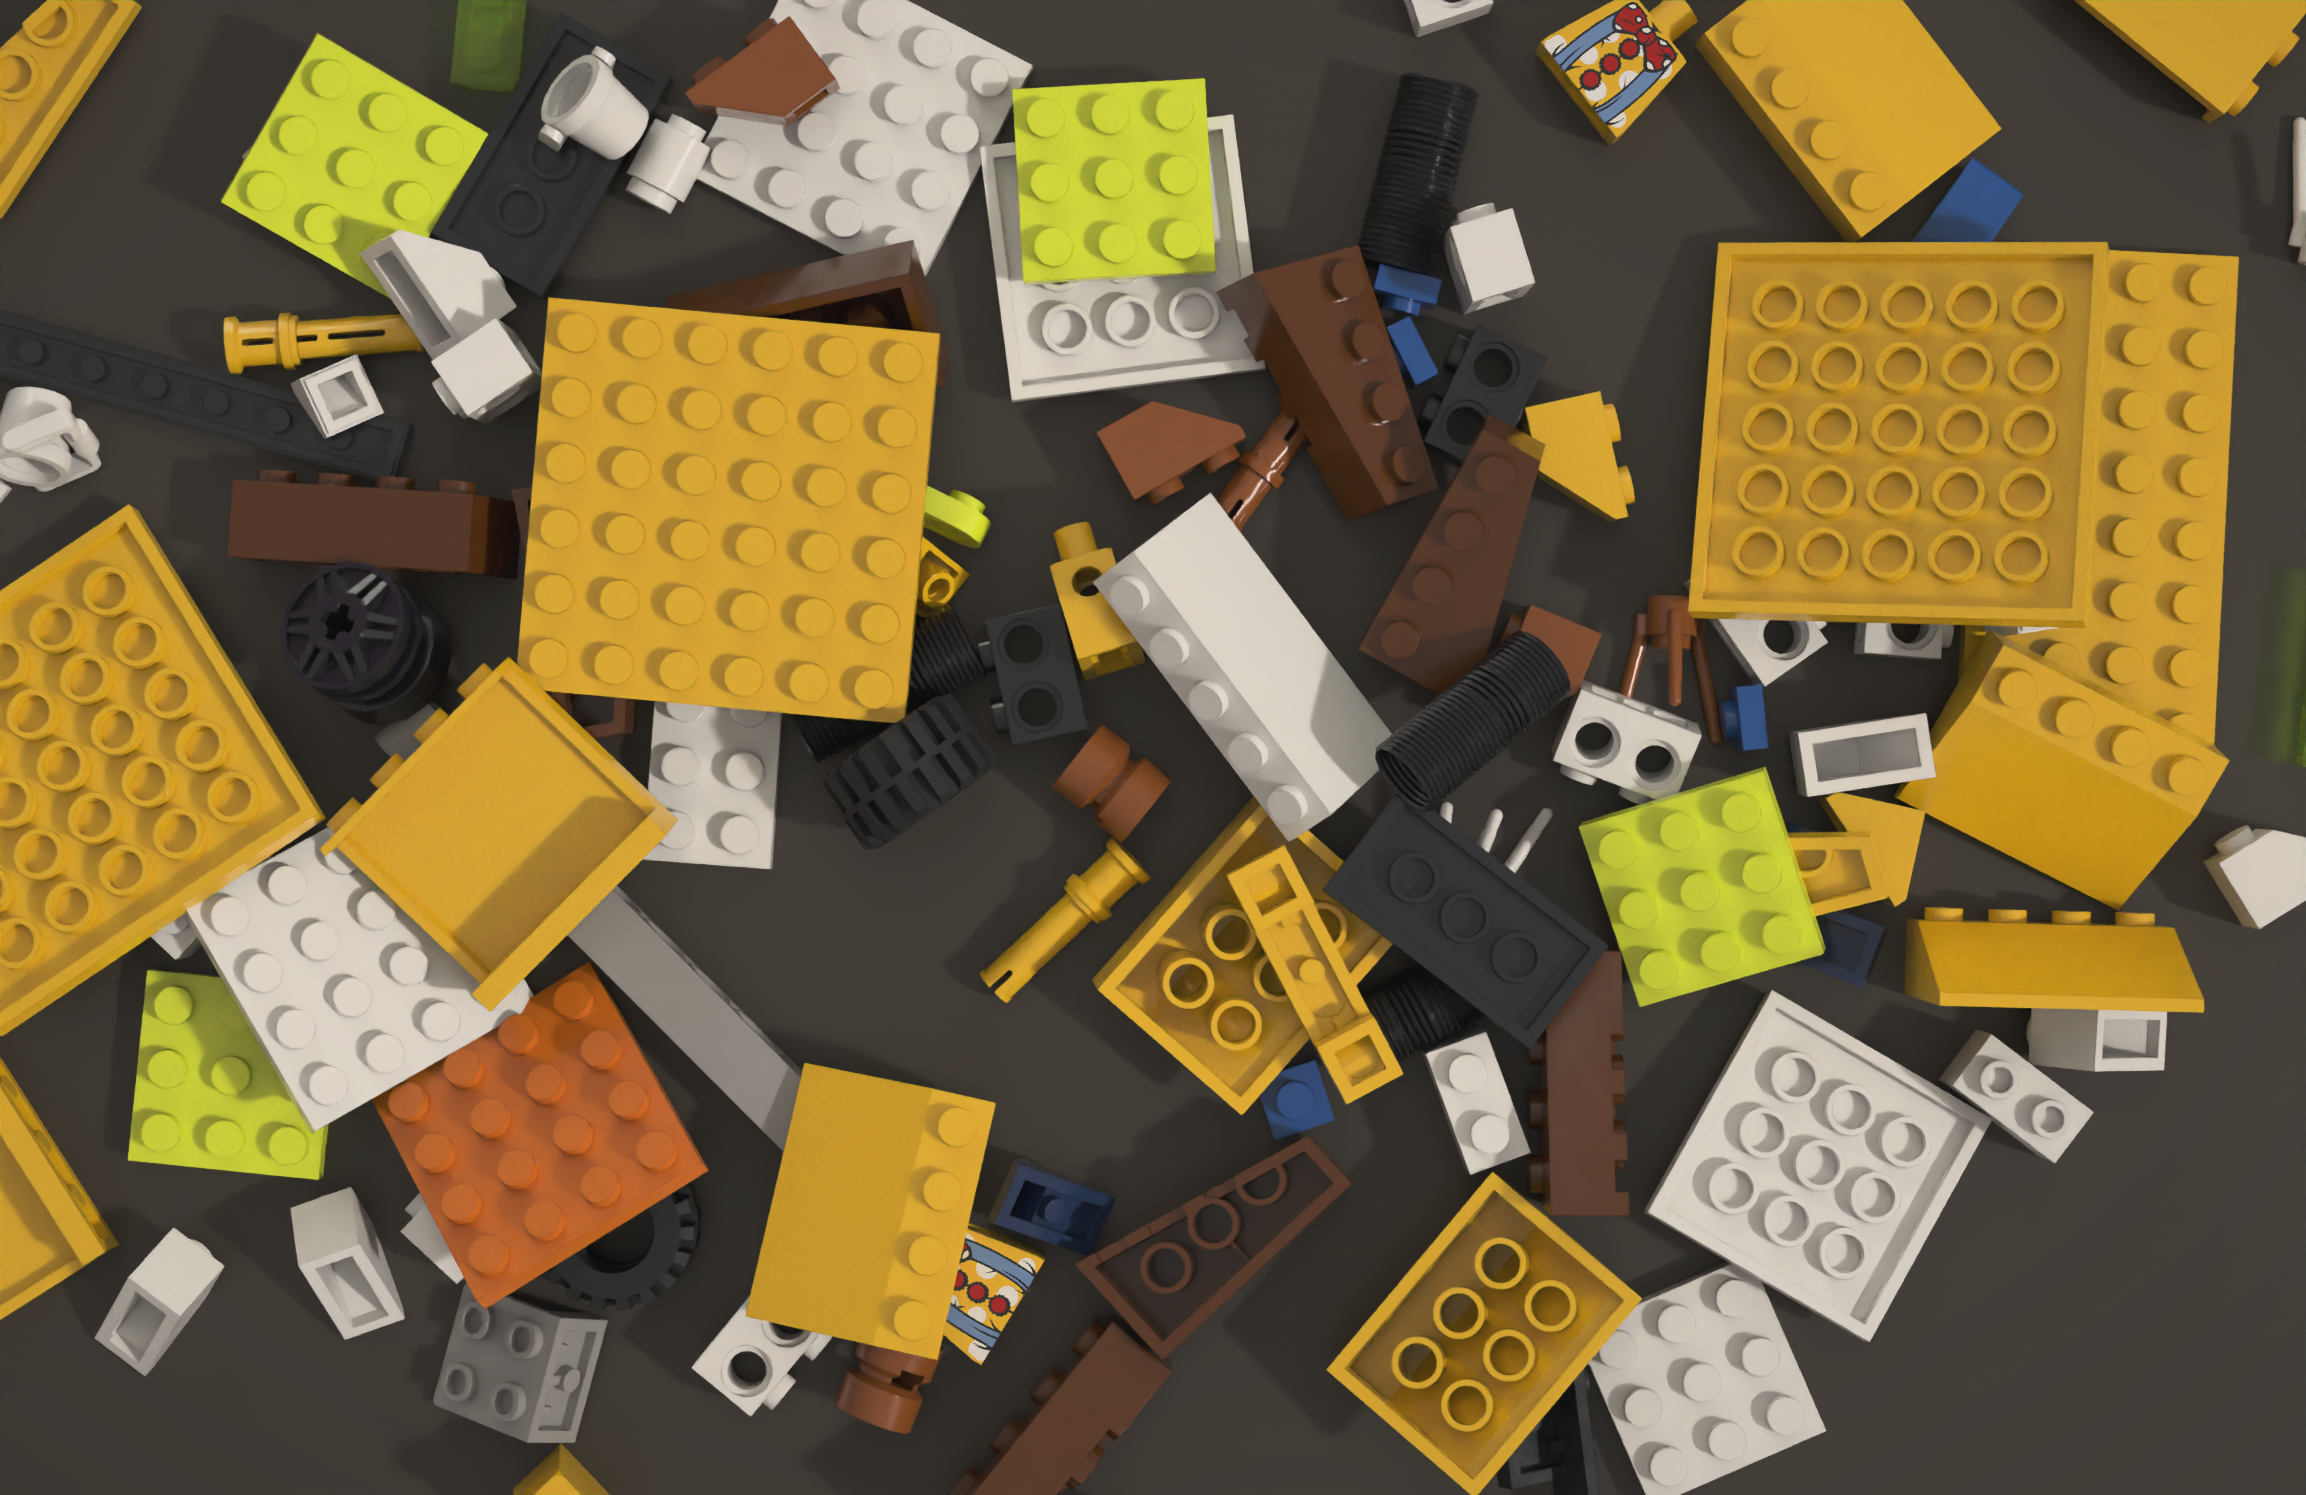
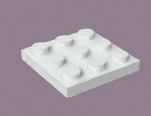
M1727 1261L1644 1297L1588 1363L1645 1495H1681L1826 1431L1762 1281Z

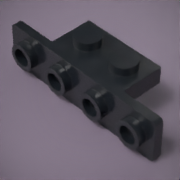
M1586 1368L1582 1370L1497 1472L1498 1487L1516 1489L1553 1480L1555 1495H1601L1598 1488L1595 1464L1597 1440L1591 1428L1587 1400L1589 1376Z

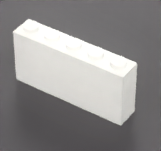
M1211 492L1093 581L1288 842L1334 813L1379 771L1375 759L1376 747L1390 737L1392 733Z

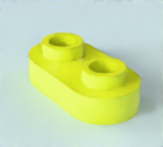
M927 486L924 516L925 528L961 545L980 548L991 526V522L982 514L985 510V505L976 498L958 490H951L948 496Z

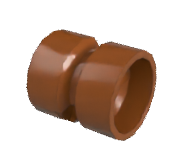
M1102 724L1051 788L1078 810L1089 806L1095 809L1094 822L1119 843H1122L1173 779L1146 758L1136 761L1129 758L1130 745Z
M858 1342L854 1353L860 1360L859 1366L847 1369L834 1404L846 1413L877 1427L902 1434H910L923 1402V1397L917 1390L918 1386L931 1382L944 1348L940 1347L938 1360Z

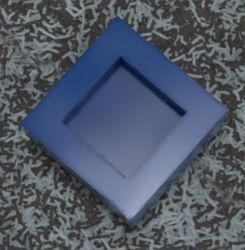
M1380 264L1376 270L1372 287L1375 296L1383 298L1382 309L1405 316L1418 317L1420 308L1432 311L1435 307L1442 280Z
M1410 316L1386 328L1402 379L1406 378L1411 390L1433 380L1439 374Z
M1762 684L1727 688L1729 701H1722L1719 705L1720 724L1724 740L1733 739L1735 751L1769 748Z
M1315 1058L1283 1068L1260 1094L1274 1140L1335 1121Z

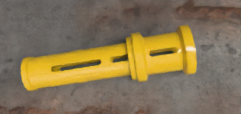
M284 312L279 314L277 320L239 322L236 316L224 319L225 356L231 374H241L244 367L282 364L285 370H295L297 366L303 365V359L353 356L356 354L362 356L366 354L414 350L417 352L424 351L423 345L402 314L300 321L298 315ZM385 332L383 336L333 340L334 336ZM318 337L316 341L303 342V338ZM273 341L272 344L248 346L251 342Z
M1113 837L1105 843L1107 850L1093 865L1080 876L1072 874L1066 880L1067 884L1064 886V889L1067 893L1013 945L979 973L980 977L990 988L1008 970L1012 971V975L994 992L1005 1003H1008L1014 994L1092 920L1098 924L1102 920L1106 922L1112 916L1110 908L1138 882L1145 885L1151 879L1149 873L1137 859Z

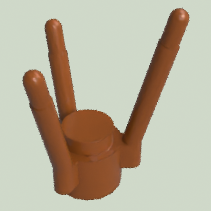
M1689 596L1647 597V614H1635L1634 638L1618 693L1632 698L1648 638L1652 637V649L1668 651L1669 703L1674 707L1680 705L1682 700V651L1690 650V644H1692L1710 742L1718 746L1722 743V733L1705 641L1706 619L1691 617L1688 612Z

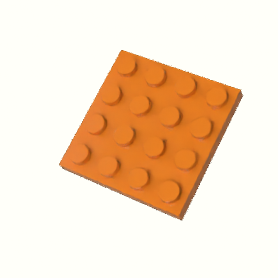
M590 962L529 998L521 1014L508 1017L497 1028L372 1099L476 1302L484 1309L709 1171L602 978Z

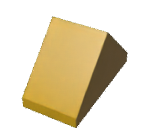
M1841 792L1816 797L1838 832H1872L1889 890L1888 898L1882 899L1885 905L1894 907L1904 902L1907 898L1926 811Z

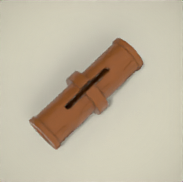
M1282 407L1251 452L1243 451L1240 455L1241 457L1237 459L1236 462L1240 466L1216 498L1240 532L1270 489L1277 491L1284 482V478L1281 476L1282 472L1308 439L1301 425L1298 422L1294 425L1297 419L1294 416L1288 418Z

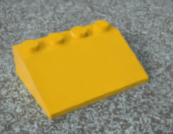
M1747 0L1706 31L1694 45L1845 242H1856L2002 129L1903 0Z
M1988 629L1929 733L1936 777L1902 782L1895 793V797L1919 810L1926 811V814L2056 880L2119 910L2198 816L2230 760L2211 742Z
M1254 796L1092 979L1099 992L1240 1115L1245 1113L1310 1038L1266 957L1226 874L1284 844L1356 986L1392 946L1389 941L1322 890L1344 861L1309 830L1288 842Z
M1925 907L1924 919H1906L1904 995L1935 1005L2204 1013L2203 995L2175 928L2154 925L2155 913L2116 912L2115 924L2091 923V912L2052 910V922H2027V910L1988 909V921L1963 920V908Z
M804 1063L745 1317L938 1360L996 1103L933 1088Z
M1492 1172L1326 1370L1470 1495H1478L1643 1298L1497 1173Z

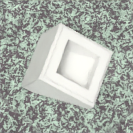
M357 354L290 383L296 397L324 439L384 413Z

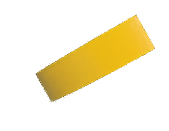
M1282 844L1226 874L1266 957L1346 1105L1403 1075L1404 1073L1376 1019L1367 1008L1313 904L1315 902L1285 845Z

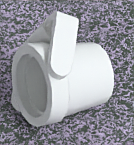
M596 46L591 55H583L561 71L544 97L541 118L546 124H544L539 132L538 139L558 152L569 136L608 160H616L624 156L635 146L647 127L649 114L648 110L613 76L612 69L616 58L612 54Z
M17 387L11 389L6 395L0 414V478L24 486H33L40 492L52 490L94 472L101 466L97 453L100 446L99 440L85 421L75 418L71 412V402L65 396L55 391L38 387ZM70 445L75 453L70 454Z

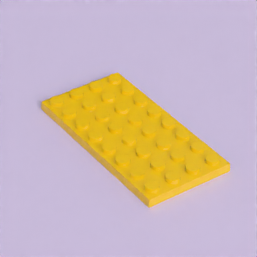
M2110 250L2087 628H2056L2005 637L2214 745L2239 257ZM1961 625L1958 682L1986 635L1985 626Z

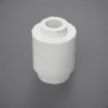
M675 114L671 115L668 123L654 119L627 171V174L632 176L625 191L651 206L671 214L677 201L685 202L712 150L701 142L706 131Z

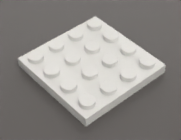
M778 0L769 19L774 18L779 24L790 16L834 75L840 89L790 126L718 116L704 143L712 150L696 180L841 256L914 240L926 277L982 169L979 146L995 144L1013 109L1012 89L1024 88L1033 71V65L908 0Z
M1233 114L1207 118L1216 274L1024 285L1015 142L979 146L1012 402L1265 370V362L1263 360L1256 362L1244 342V339L1249 337L1235 310L1227 312L1216 293L1253 273Z
M330 828L318 832L250 869L203 902L187 909L184 914L311 1134L497 1028L508 1017L521 1014L529 998L534 996L523 979L489 1012L472 995L480 983L337 847L327 856L319 850L335 834Z
M1770 990L1763 997L1643 1212L1862 1341L1870 1342L1991 1123L1992 1118L1779 993Z

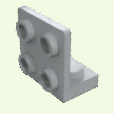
M466 1283L463 1287L433 1402L438 1407L526 1443H575L608 1320L585 1312L549 1311L510 1295L484 1309L476 1302Z

